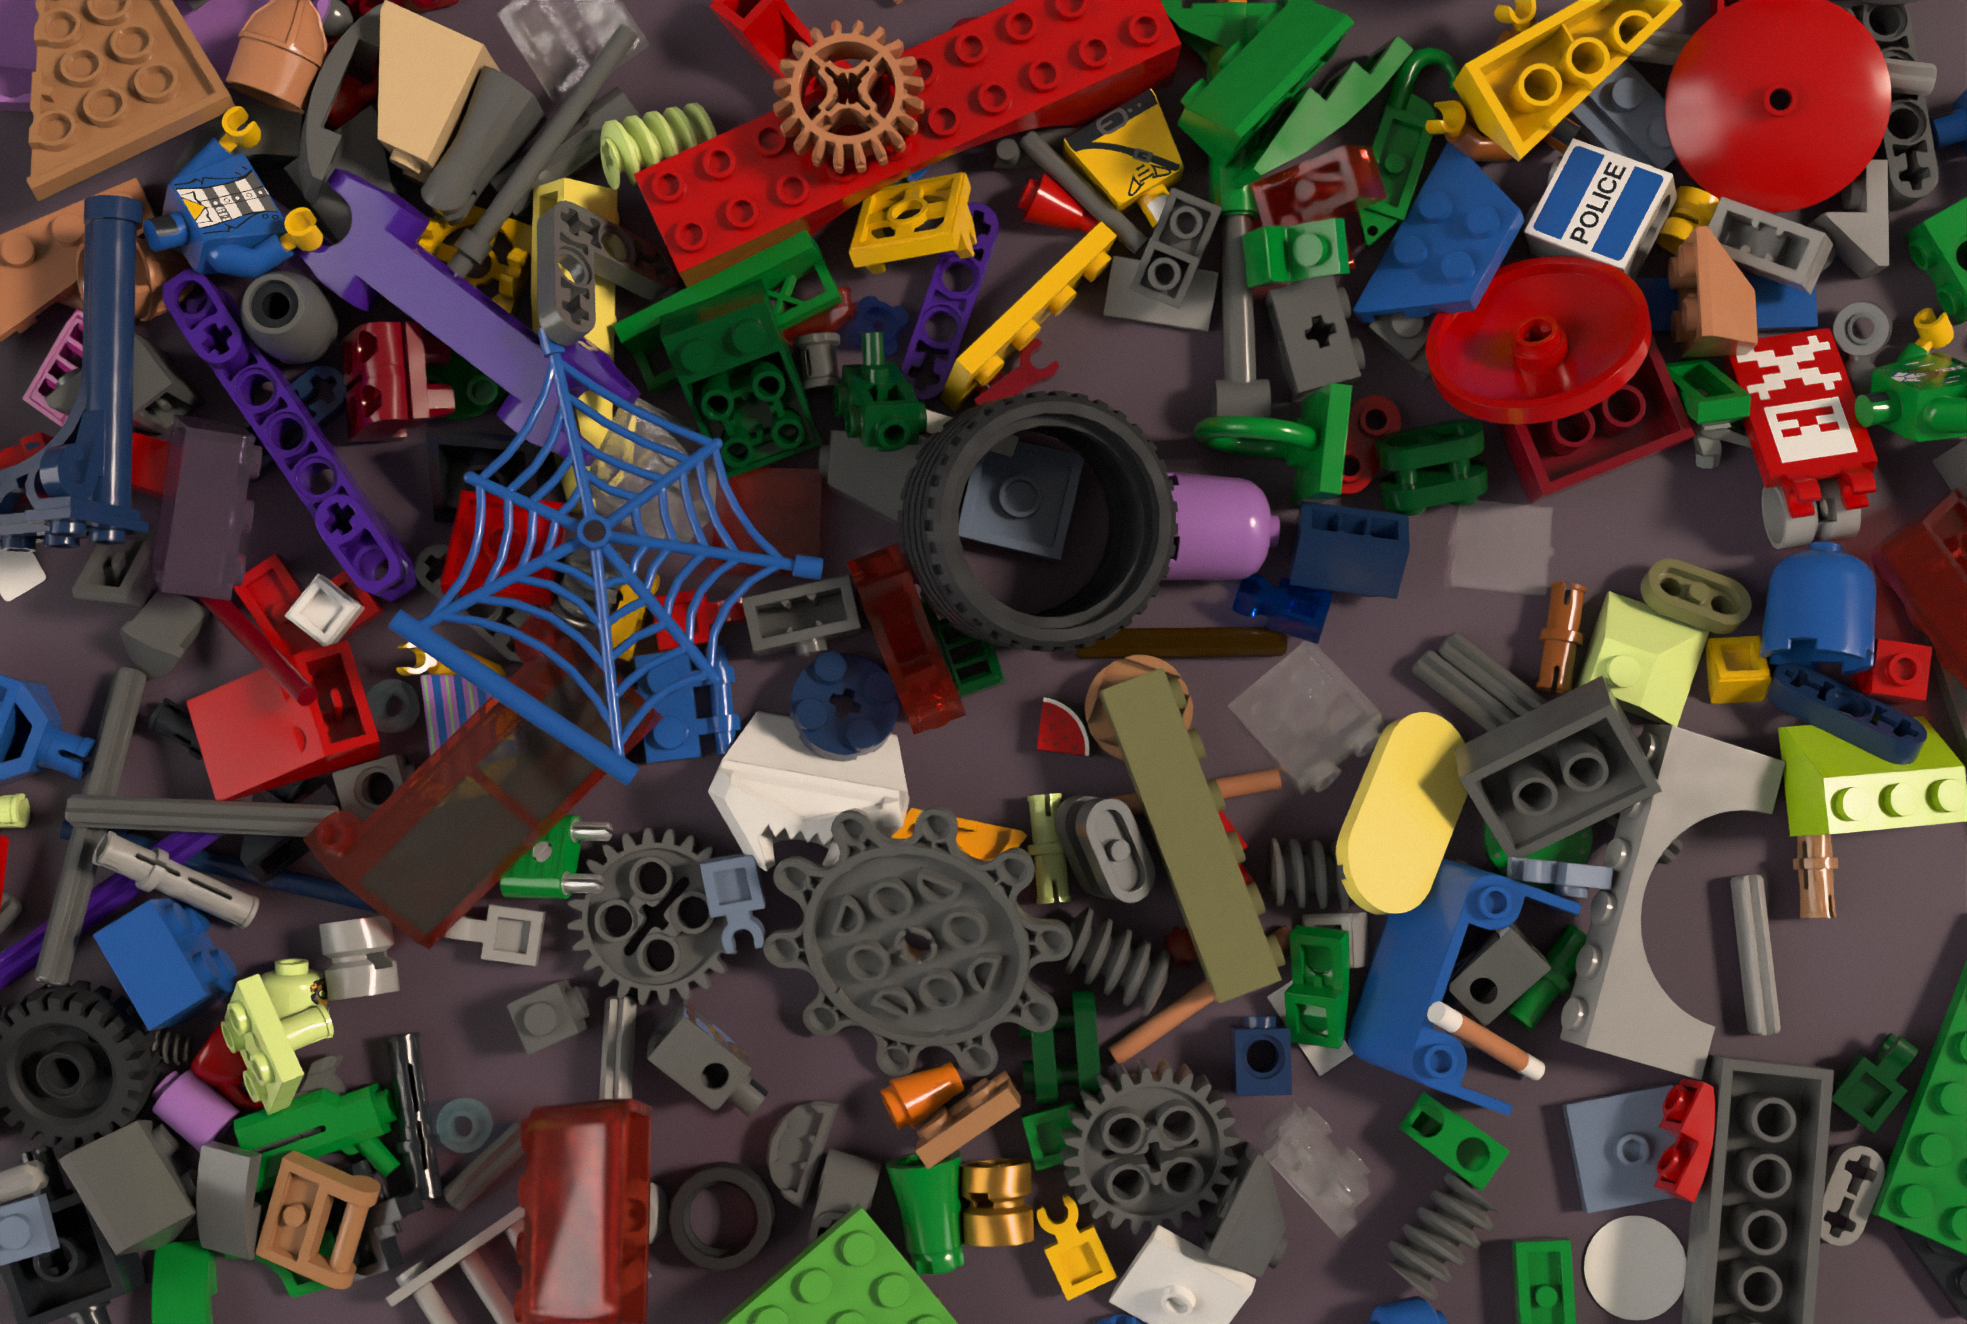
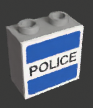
M1573 138L1564 156H1559L1553 163L1547 180L1548 187L1540 202H1535L1529 209L1524 221L1523 232L1525 233L1531 254L1539 258L1550 256L1588 258L1609 264L1621 270L1635 281L1677 200L1673 174Z

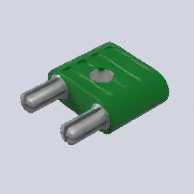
M515 814L509 826L500 876L502 895L506 898L568 899L572 893H601L603 890L601 885H604L602 875L576 874L581 841H609L612 837V834H609V832H613L611 823L581 821V818L576 814Z

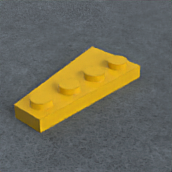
M1102 221L956 359L940 399L956 412L976 391L980 384L982 386L986 385L1005 364L1004 361L1016 349L1021 351L1034 339L1041 330L1039 325L1051 313L1056 317L1072 302L1077 295L1074 289L1085 278L1091 283L1109 266L1112 258L1108 255V252L1117 235Z

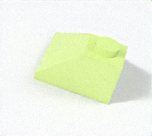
M1608 591L1574 689L1603 676L1622 710L1663 725L1677 727L1709 631L1662 615L1645 603Z

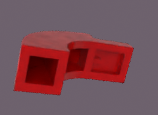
M714 0L709 5L737 42L774 80L787 78L780 71L779 63L782 59L799 61L792 49V44L795 40L803 42L808 47L813 45L810 30L796 16L785 0ZM845 60L833 62L839 68H854ZM815 77L811 79L804 96L821 89L818 79Z

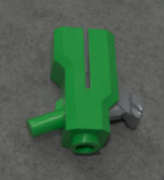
M336 1053L311 1063L307 1071L308 1077L301 1091L294 1095L289 1107L270 1115L263 1109L233 1120L240 1148L262 1154L256 1192L258 1193L275 1186L282 1158L292 1150L316 1160L318 1157L338 1150H342L348 1155L360 1152L383 1179L386 1178L400 1165L397 1159L377 1138V1136L394 1130L393 1121L398 1119L396 1103L390 1090H382L379 1083L349 1093L340 1077L334 1074L343 1059L341 1054Z

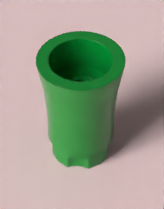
M954 1151L929 1169L926 1168L916 1152L887 1161L885 1166L895 1193L903 1229L905 1251L910 1253L911 1267L918 1275H936L954 1271L956 1268L965 1265L962 1250L964 1229L960 1193L961 1152Z

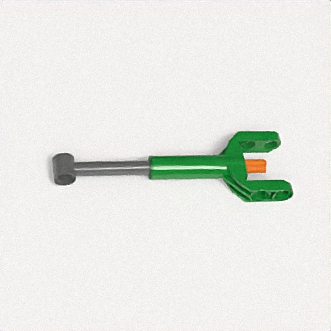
M1161 0L1179 37L1181 46L1193 51L1207 64V83H1210L1222 71L1217 63L1237 41L1240 40L1246 46L1259 33L1254 28L1255 24L1275 4L1247 3V0H1216V3H1192L1191 8H1182L1181 0ZM1280 0L1281 8L1283 9L1291 0ZM1261 131L1224 169L1209 156L1210 203L1222 207L1217 222L1221 223L1224 380H1213L1212 417L1254 416L1270 418L1271 414L1269 380L1256 379L1254 288L1247 289L1242 234L1253 230L1252 222L1263 217L1262 178L1241 189H1238L1231 183L1260 142Z

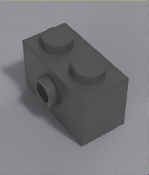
M849 574L742 598L753 652L759 657L795 649L796 657L810 656L827 651L826 642L864 633L853 582Z

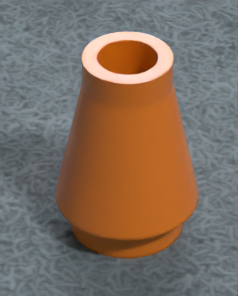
M950 1061L939 1067L890 1079V1086L879 1092L891 1120L896 1128L901 1130L908 1125L912 1129L916 1128L951 1098L965 1091L957 1070Z

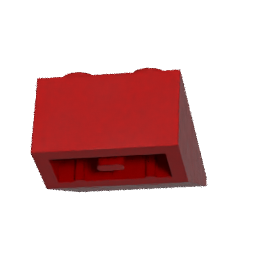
M348 640L287 657L288 661L318 692L316 700L308 706L299 705L265 668L186 701L215 800H235L379 758L380 740Z

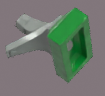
M1705 358L1665 364L1695 433V437L1692 439L1696 448L1697 467L1702 469L1719 467L1722 451L1720 440L1752 448L1747 432L1730 425L1731 422L1750 416L1751 395Z

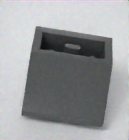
M134 333L133 431L164 435L206 402L167 352ZM82 368L66 373L55 384L56 390L44 398L50 408L67 416L70 415L79 392Z

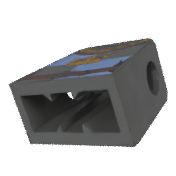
M682 999L648 1038L647 1059L714 1111L718 1110L727 1100L749 1117L762 1104L769 1092L748 1075L752 1067L750 1056L746 1051L687 1000ZM712 1063H720L725 1066L717 1073H709L704 1070L706 1066Z

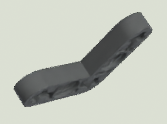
M559 201L538 219V318L543 331L551 340L560 345L570 346L575 344L595 327V274L650 300L657 299L678 282V270L672 257L664 249L573 202ZM602 242L612 250L616 260L605 250ZM558 263L569 271L574 282L562 273Z

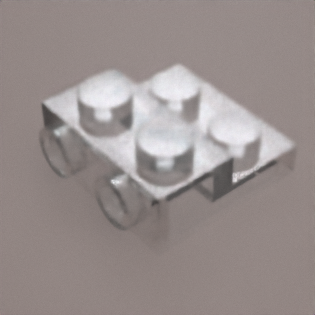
M1310 637L1227 705L1234 718L1265 750L1269 760L1301 795L1311 787L1316 792H1321L1329 787L1341 772L1337 766L1352 753L1357 757H1363L1371 752L1382 735L1379 731L1384 727L1382 715L1378 708Z
M1292 1100L1261 1128L1263 1156L1341 1239L1357 1225L1354 1209L1371 1194L1368 1180L1365 1178L1370 1171L1349 1147H1346L1341 1152L1327 1137L1332 1132L1331 1128L1312 1107L1309 1106L1303 1111Z

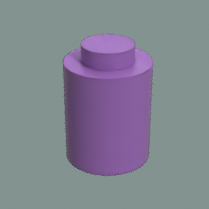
M191 1069L182 1075L177 1071L171 1072L156 1087L152 1094L157 1100L152 1112L199 1152H201V1145L213 1141L219 1142L234 1125L233 1120L238 1119L241 1115V1111L212 1086L197 1078Z

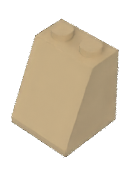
M385 0L380 9L377 139L391 154L389 161L403 169L401 175L422 187L455 139L483 66L486 65L498 71L500 70L484 44Z

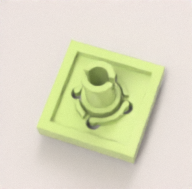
M259 974L236 983L230 1003L227 1005L225 1021L221 1022L222 1033L228 1048L232 1053L240 1051L248 1069L243 1071V1079L251 1099L254 1102L262 1101L268 1115L290 1106L304 1076L294 1051L322 1039L331 1038L334 1035V1027L330 1015L321 1003L315 1005L314 1008L280 1021Z

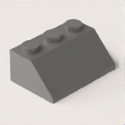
M1603 676L1573 689L1454 749L1459 779L1507 857L1524 858L1662 791L1626 715Z

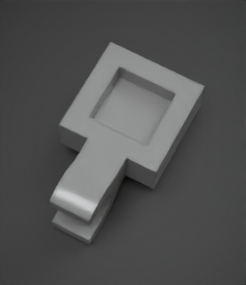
M490 904L487 920L461 915L448 916L445 938L482 942L481 959L537 966L546 911Z

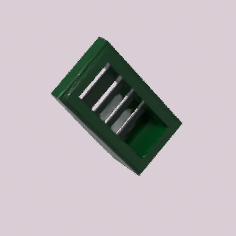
M923 599L920 600L955 701L1006 684L993 644L986 643L983 640H976L966 634L945 641L942 631L953 628L949 625L950 621L947 618L938 621L936 613ZM976 641L980 642L981 651L952 660L949 651ZM986 660L989 670L959 680L957 670Z

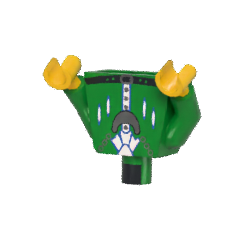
M1925 308L1917 313L1913 321L1920 336L1915 344L1908 343L1894 363L1877 367L1874 370L1871 379V393L1862 394L1857 397L1855 401V415L1858 422L1864 427L1880 425L1915 442L1966 437L1967 363L1940 351L1929 353L1931 349H1938L1949 344L1954 337V331L1946 312L1942 313L1937 319L1932 308Z

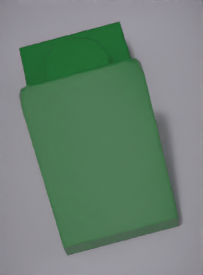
M1342 218L1291 226H1264L1242 234L1247 289L1350 274L1345 223Z

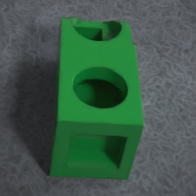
M1425 1092L1420 1094L1398 1125L1399 1129L1481 1192L1510 1152L1457 1112L1453 1113Z

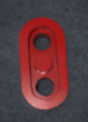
M1370 395L1363 397L1350 409L1345 458L1351 459L1356 463L1357 473L1354 476L1343 474L1341 495L1338 496H1353L1368 486L1379 468L1377 465L1375 441L1385 434L1400 431L1401 416L1399 410L1392 401L1383 396ZM1369 413L1379 414L1383 419V428L1380 430L1370 429L1365 421L1366 415Z

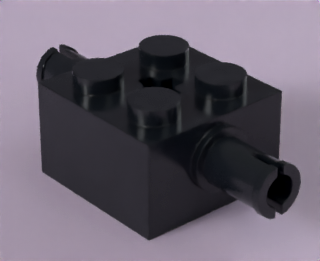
M44 1145L17 1155L20 1164L32 1160H38L45 1164L44 1172L49 1176V1182L45 1188L31 1193V1196L34 1197L46 1193L60 1248L0 1266V1274L17 1324H46L62 1317H66V1320L73 1319L74 1324H112L106 1305L111 1304L110 1300L148 1283L139 1253L115 1255L78 1192L74 1193L73 1188L66 1189L52 1147ZM64 1249L70 1250L72 1259L66 1260Z

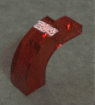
M898 543L846 562L886 669L913 734L916 735L929 729L940 728L949 721L965 716L966 712L937 646L911 572Z

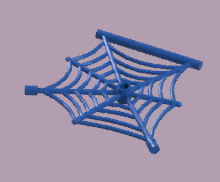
M541 327L538 329L543 357L549 358V364L541 392L525 424L505 451L479 475L471 471L464 475L465 482L476 487V521L471 548L458 578L427 616L417 620L400 609L390 622L388 628L619 782L628 786L640 767L625 758L624 744L650 709L670 693L692 683L706 679L713 685L721 682V676L715 670L718 635L731 607L754 583L780 569L792 571V576L820 580L823 558L795 554L794 559L785 558L756 530L740 507L728 483L720 449L723 446L720 438L712 439L674 424L633 405L597 384L562 360L561 355L566 353L564 346L551 340ZM565 373L592 392L630 414L704 446L689 456L648 440L607 419L569 393ZM554 379L559 408L547 441L531 465L507 487L489 480L514 455L532 431L548 399ZM572 406L601 426L633 443L681 463L663 475L619 460L593 447L579 438ZM564 425L570 452L554 475L530 498L516 492L540 468L555 446L561 427ZM582 450L617 469L654 481V483L639 494L611 486L586 469ZM711 455L719 485L731 510L749 536L768 555L740 551L721 523L709 493L704 460ZM573 466L577 487L568 501L558 510L540 503L539 501L559 483L568 469ZM693 468L696 470L700 495L712 526L726 548L709 546L694 510L688 485L687 473ZM677 480H679L685 512L698 544L678 541L669 516L667 488ZM589 482L609 495L629 501L604 518L595 512ZM486 492L503 499L504 530L498 556L483 586L452 602L466 583L479 555L484 534ZM657 495L660 519L668 539L648 536L641 523L640 507ZM579 499L584 516L581 521L567 515L576 506ZM514 504L528 511L527 541L517 568L497 578L509 551L513 532ZM631 515L632 526L636 534L612 531L611 529ZM540 516L551 521L548 537L542 554L529 561L537 538V518ZM559 526L577 533L576 537L553 548ZM590 526H596L604 532L605 536L601 541L591 542L584 537V530ZM610 543L639 547L632 555L629 566ZM581 548L585 552L590 553L592 577L575 566L557 562V560ZM649 549L660 550L658 555L649 564L644 582H642L637 576L640 560ZM671 552L694 556L674 578L663 607L650 592L657 569ZM603 555L621 576L605 580ZM711 558L726 561L712 571L696 589L686 612L684 633L671 617L673 604L682 583L704 559ZM739 563L765 567L746 578L723 602L709 633L706 659L694 645L695 615L704 594L720 575ZM544 567L572 575L594 589L596 613L581 597L559 584L529 575ZM514 583L544 588L554 592L578 606L597 628L601 655L584 635L552 612L518 599L491 595ZM628 584L639 598L609 615L606 589ZM477 603L512 607L549 621L576 641L603 671L607 707L598 693L578 670L545 643L516 628L482 617L458 613ZM646 605L659 622L634 632L613 649L610 626L622 617ZM443 621L475 625L511 636L542 652L568 673L592 701L609 728L611 748L430 628ZM666 629L679 647L644 663L617 686L614 660L637 641ZM687 654L700 672L687 675L669 683L649 697L622 731L619 698L647 672L670 660Z

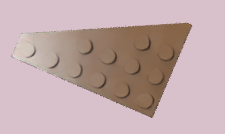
M36 0L35 8L39 16L38 21L34 25V42L37 46L36 72H32L30 110L34 117L33 123L29 127L28 143L32 148L31 177H27V183L38 202L210 121L235 106L230 93L172 0Z

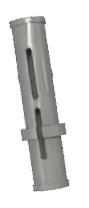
M109 831L103 835L94 851L93 864L101 865L135 880L137 888L146 892L155 889L194 908L230 922L237 928H246L252 922L258 910V897L248 895L208 875L169 859L167 851L158 847L149 850Z

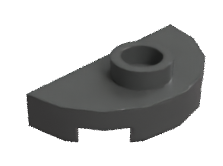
M815 1100L796 1106L780 1119L769 1138L766 1162L771 1178L779 1188L782 1196L802 1209L840 1102Z

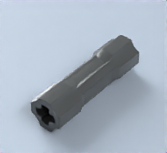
M618 86L590 105L579 118L512 211L518 220L533 210V187L562 178L570 179L601 156L600 136L605 121L617 120L622 124L627 116L637 115L642 119ZM525 156L517 159L490 181L498 193Z

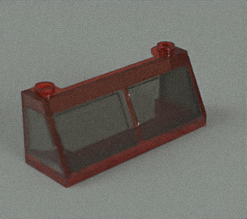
M543 603L539 607L541 609L552 612L560 619H562L564 622H566L568 625H570L553 609H551L546 603ZM531 615L518 630L545 643L572 664L598 693L607 707L603 671L576 641L549 621ZM515 639L516 654L524 665L508 681L611 748L609 728L592 701L570 675L542 652ZM591 643V644L593 645V647H594V648L600 653V655H601V650L598 649L593 643ZM615 666L618 686L626 677ZM633 684L619 698L622 731L647 700ZM490 697L364 822L351 812H334L324 818L303 841L336 880L417 943L430 949L607 773L493 697ZM654 706L624 744L625 755L664 718Z

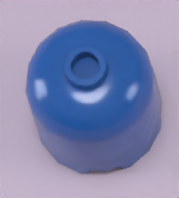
M1832 542L1809 544V550L1795 552L1782 559L1772 570L1769 580L1760 657H1769L1768 664L1773 667H1778L1784 663H1796L1818 672V664H1842L1841 674L1866 672L1873 668L1877 590L1875 575L1869 565L1854 555L1844 553L1842 545Z

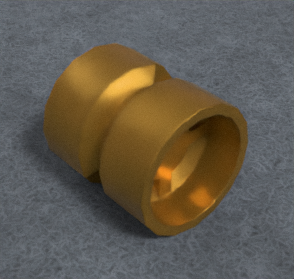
M1002 1158L962 1163L960 1166L962 1197L970 1201V1206L963 1211L964 1244L978 1247L1019 1245L1034 1241L1033 1207L1024 1203V1198L1032 1193L1030 1160Z

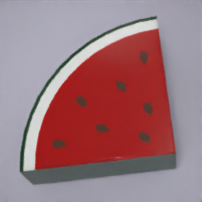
M1044 696L1036 750L1090 757L1089 735L1078 714L1065 703Z

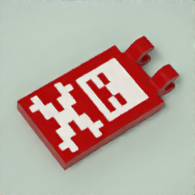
M1831 328L1758 338V344L1747 355L1721 356L1728 377L1751 395L1750 416L1742 418L1764 486L1765 488L1782 486L1791 518L1814 516L1815 509L1812 502L1820 501L1822 498L1817 481L1832 478L1836 479L1841 501L1846 511L1867 508L1869 501L1866 494L1876 491V483L1872 472L1877 465L1878 458L1867 428L1862 426L1856 418V398Z

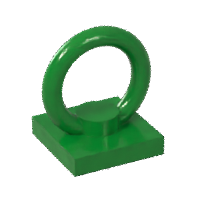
M1329 383L1302 400L1300 418H1294L1292 422L1254 416H1215L1197 422L1193 429V436L1202 446L1220 452L1259 458L1286 459L1287 466L1295 467L1291 505L1300 506L1301 501L1321 504L1341 495L1352 385Z

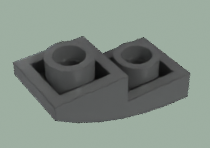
M1172 187L1129 289L1180 309L1220 216L1222 207Z
M215 1141L201 1145L196 1195L197 1225L201 1247L247 1260L256 1258L255 1252L265 1204L254 1201L262 1158L261 1153Z

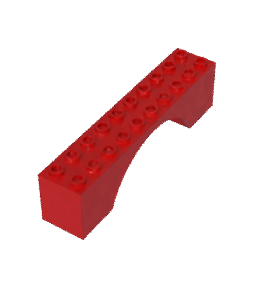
M1015 0L903 51L900 58L913 56L917 61V69L911 76L923 78L924 90L915 96L924 101V112L911 116L918 123V131L915 135L898 132L903 137L906 149L902 153L894 151L888 145L885 147L888 163L884 166H880L873 155L865 157L867 170L863 173L857 171L854 159H846V168L841 174L834 171L832 156H829L821 167L813 165L812 153L814 148L807 153L798 155L793 147L797 136L786 138L783 136L780 125L787 118L777 117L773 110L633 175L675 266L688 288L805 229L813 236L833 219L867 197L951 155L1000 137L1030 129L1056 125L1079 127L1110 113L1151 88L1153 92L1167 87L1173 82L1181 42L1161 0ZM886 74L878 81L879 88L871 97L872 101L877 104L878 113L884 118L889 113L895 98L894 86ZM822 89L804 96L803 108L811 120L820 113L818 106L827 95ZM848 89L842 92L838 90L840 104L846 105L847 98L849 105L856 102L860 104L857 90L852 89L851 95ZM849 124L842 126L832 134L852 136L865 133L866 131L858 125Z

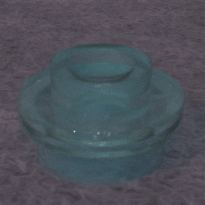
M397 679L383 680L373 686L366 697L375 727L380 731L387 733L405 731L415 723L419 716V696L415 689L404 681ZM397 696L402 702V710L398 715L391 717L387 714L385 705L391 697Z
M461 1097L449 1102L442 1108L438 1115L436 1126L439 1138L447 1148L459 1153H468L477 1150L487 1142L492 1132L493 1123L488 1108L482 1102L470 1097ZM461 1115L468 1117L472 1122V1131L466 1136L459 1134L455 1129V1120Z

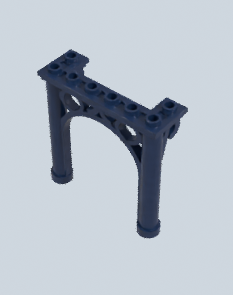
M97 195L84 200L83 353L79 392L66 422L43 449L15 466L0 470V546L2 551L35 552L36 543L45 542V546L49 548L74 549L80 547V539L88 538L89 542L93 544L120 545L125 543V535L149 533V522L141 521V511L131 509L136 230L142 228L143 204L138 200L115 195ZM27 495L31 505L34 506V510L14 513L18 502Z

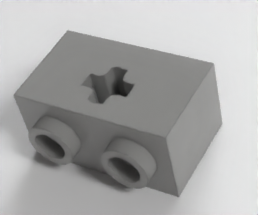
M1721 197L1708 226L1739 269L1811 295L1833 247V243L1824 232L1725 197Z

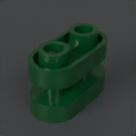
M1466 419L1450 420L1395 431L1379 437L1375 441L1377 465L1383 470L1395 471L1380 481L1382 505L1389 510H1394L1395 514L1415 516L1423 513L1427 507L1447 503L1454 506H1464L1476 502L1479 496L1484 494L1489 488L1486 464L1479 460L1469 459L1480 454L1485 448L1482 424Z
M1093 989L1071 991L1072 1008L1058 1009L1056 1024L1048 1031L1033 1032L1019 1025L1020 1039L1031 1038L1033 1060L1022 1061L1025 1094L1036 1093V1104L1058 1103L1057 1086L1078 1084L1079 1092L1083 1089L1096 1095L1101 1091L1096 1077L1101 1074ZM1074 1030L1076 1062L1056 1064L1053 1031Z

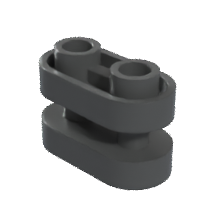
M1074 795L1064 800L1055 815V831L1081 889L1094 897L1126 903L1138 902L1150 893L1155 882V867L1129 807L1117 799Z

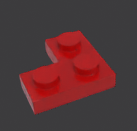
M274 553L231 582V585L267 639L286 658L294 654L324 647L285 617L286 613L305 590L281 555ZM345 570L330 580L365 607L339 642L344 641L385 613L374 596L357 587Z

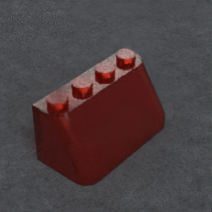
M631 1098L600 1099L535 1106L531 1111L530 1117L523 1119L520 1129L521 1146L523 1151H527L526 1174H522L518 1185L519 1204L521 1208H525L524 1231L518 1234L516 1242L517 1262L520 1266H523L522 1289L517 1290L514 1299L516 1323L647 1324L652 1106Z

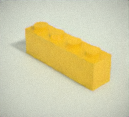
M1579 0L1466 63L1453 82V86L1479 130L1519 162L1655 31L1664 27L1683 4L1680 0Z

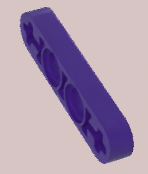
M968 203L973 221L975 217L982 218L983 228L990 231L988 235L979 234L976 238L977 243L973 246L974 255H983L981 261H977L974 257L960 259L956 252L951 251L940 253L901 368V374L905 380L912 383L914 395L919 402L922 401L924 404L936 402L943 393L944 386L958 358L998 240L999 223L997 216L990 207L983 203ZM954 265H963L969 268L974 277L972 285L962 292L949 290L943 282V275L948 268ZM939 314L951 317L957 325L954 337L945 342H936L931 339L926 332V325L932 317ZM919 345L924 346L933 353L949 354L947 361H943L940 357L936 356L933 365V377L939 379L937 385L928 384L925 391L917 390L916 380L910 377L912 371L921 372L927 359L926 352H917Z

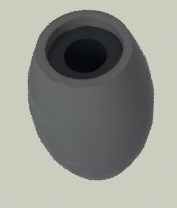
M290 271L270 272L255 279L243 295L241 320L245 331L253 344L270 358L287 364L303 365L320 359L332 348L339 328L335 306L328 294L310 278Z

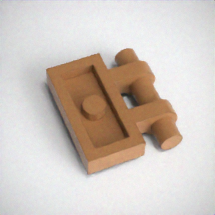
M1004 1070L990 1081L984 1077L971 1086L972 1093L950 1108L943 1105L931 1115L933 1119L916 1130L920 1139L917 1142L915 1152L927 1169L1021 1106V1096L1016 1090L1018 1086L1007 1070Z

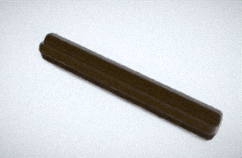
M1283 627L1125 628L1107 640L1098 639L1095 640V645L1076 649L1075 655L1078 658H1125L1132 655H1148L1156 658L1271 657L1286 654L1288 638L1286 629Z

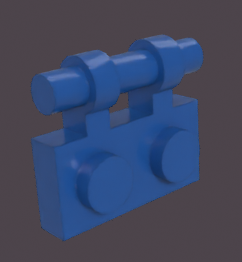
M725 645L717 646L715 670L721 676L719 684L713 685L706 679L687 685L670 693L654 705L642 719L647 764L702 758L700 736L715 734L717 755L726 754L737 740L736 732L741 731L740 714H734L731 684L736 682L734 666H728ZM708 647L705 648V656H706V659H707V650H708ZM663 653L634 656L636 669ZM687 654L652 669L637 680L640 707L649 697L667 684L687 675L700 672V670L692 671L691 659ZM709 687L713 717L698 719L694 689Z

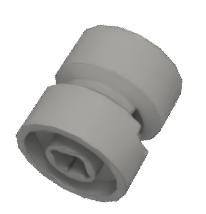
M1835 478L1817 481L1822 498L1820 501L1812 502L1815 509L1814 516L1792 519L1787 509L1782 486L1765 488L1764 486L1761 502L1764 527L1768 539L1777 550L1811 544L1814 536L1821 542L1854 538L1860 530L1861 509L1845 510Z
M391 915L319 924L322 955L330 958L332 965L324 971L328 1001L400 991L397 961L387 956V950L394 945Z

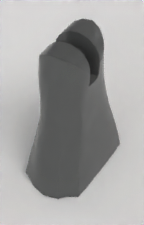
M486 65L483 66L455 139L421 188L424 202L444 225L455 226L461 223L493 177L547 123V118L534 94L507 74Z

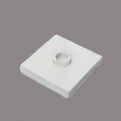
M1158 1225L1113 1289L1109 1302L1147 1324H1229L1252 1294L1256 1279L1239 1269L1206 1256L1203 1249Z

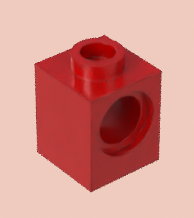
M1875 639L1873 668L1866 672L1852 674L1850 688L1881 702L1904 705L1926 701L1932 647Z

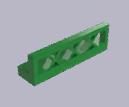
M806 229L613 324L621 344L634 355L646 386L653 395L679 383L674 368L656 375L648 356L649 353L664 346L660 330V316L760 279L763 281L770 300L776 302L774 311L782 331L843 301L819 246ZM816 270L826 292L806 302L791 297L797 279ZM782 287L780 293L774 292L775 290ZM787 305L793 307V308H791V309L785 311Z

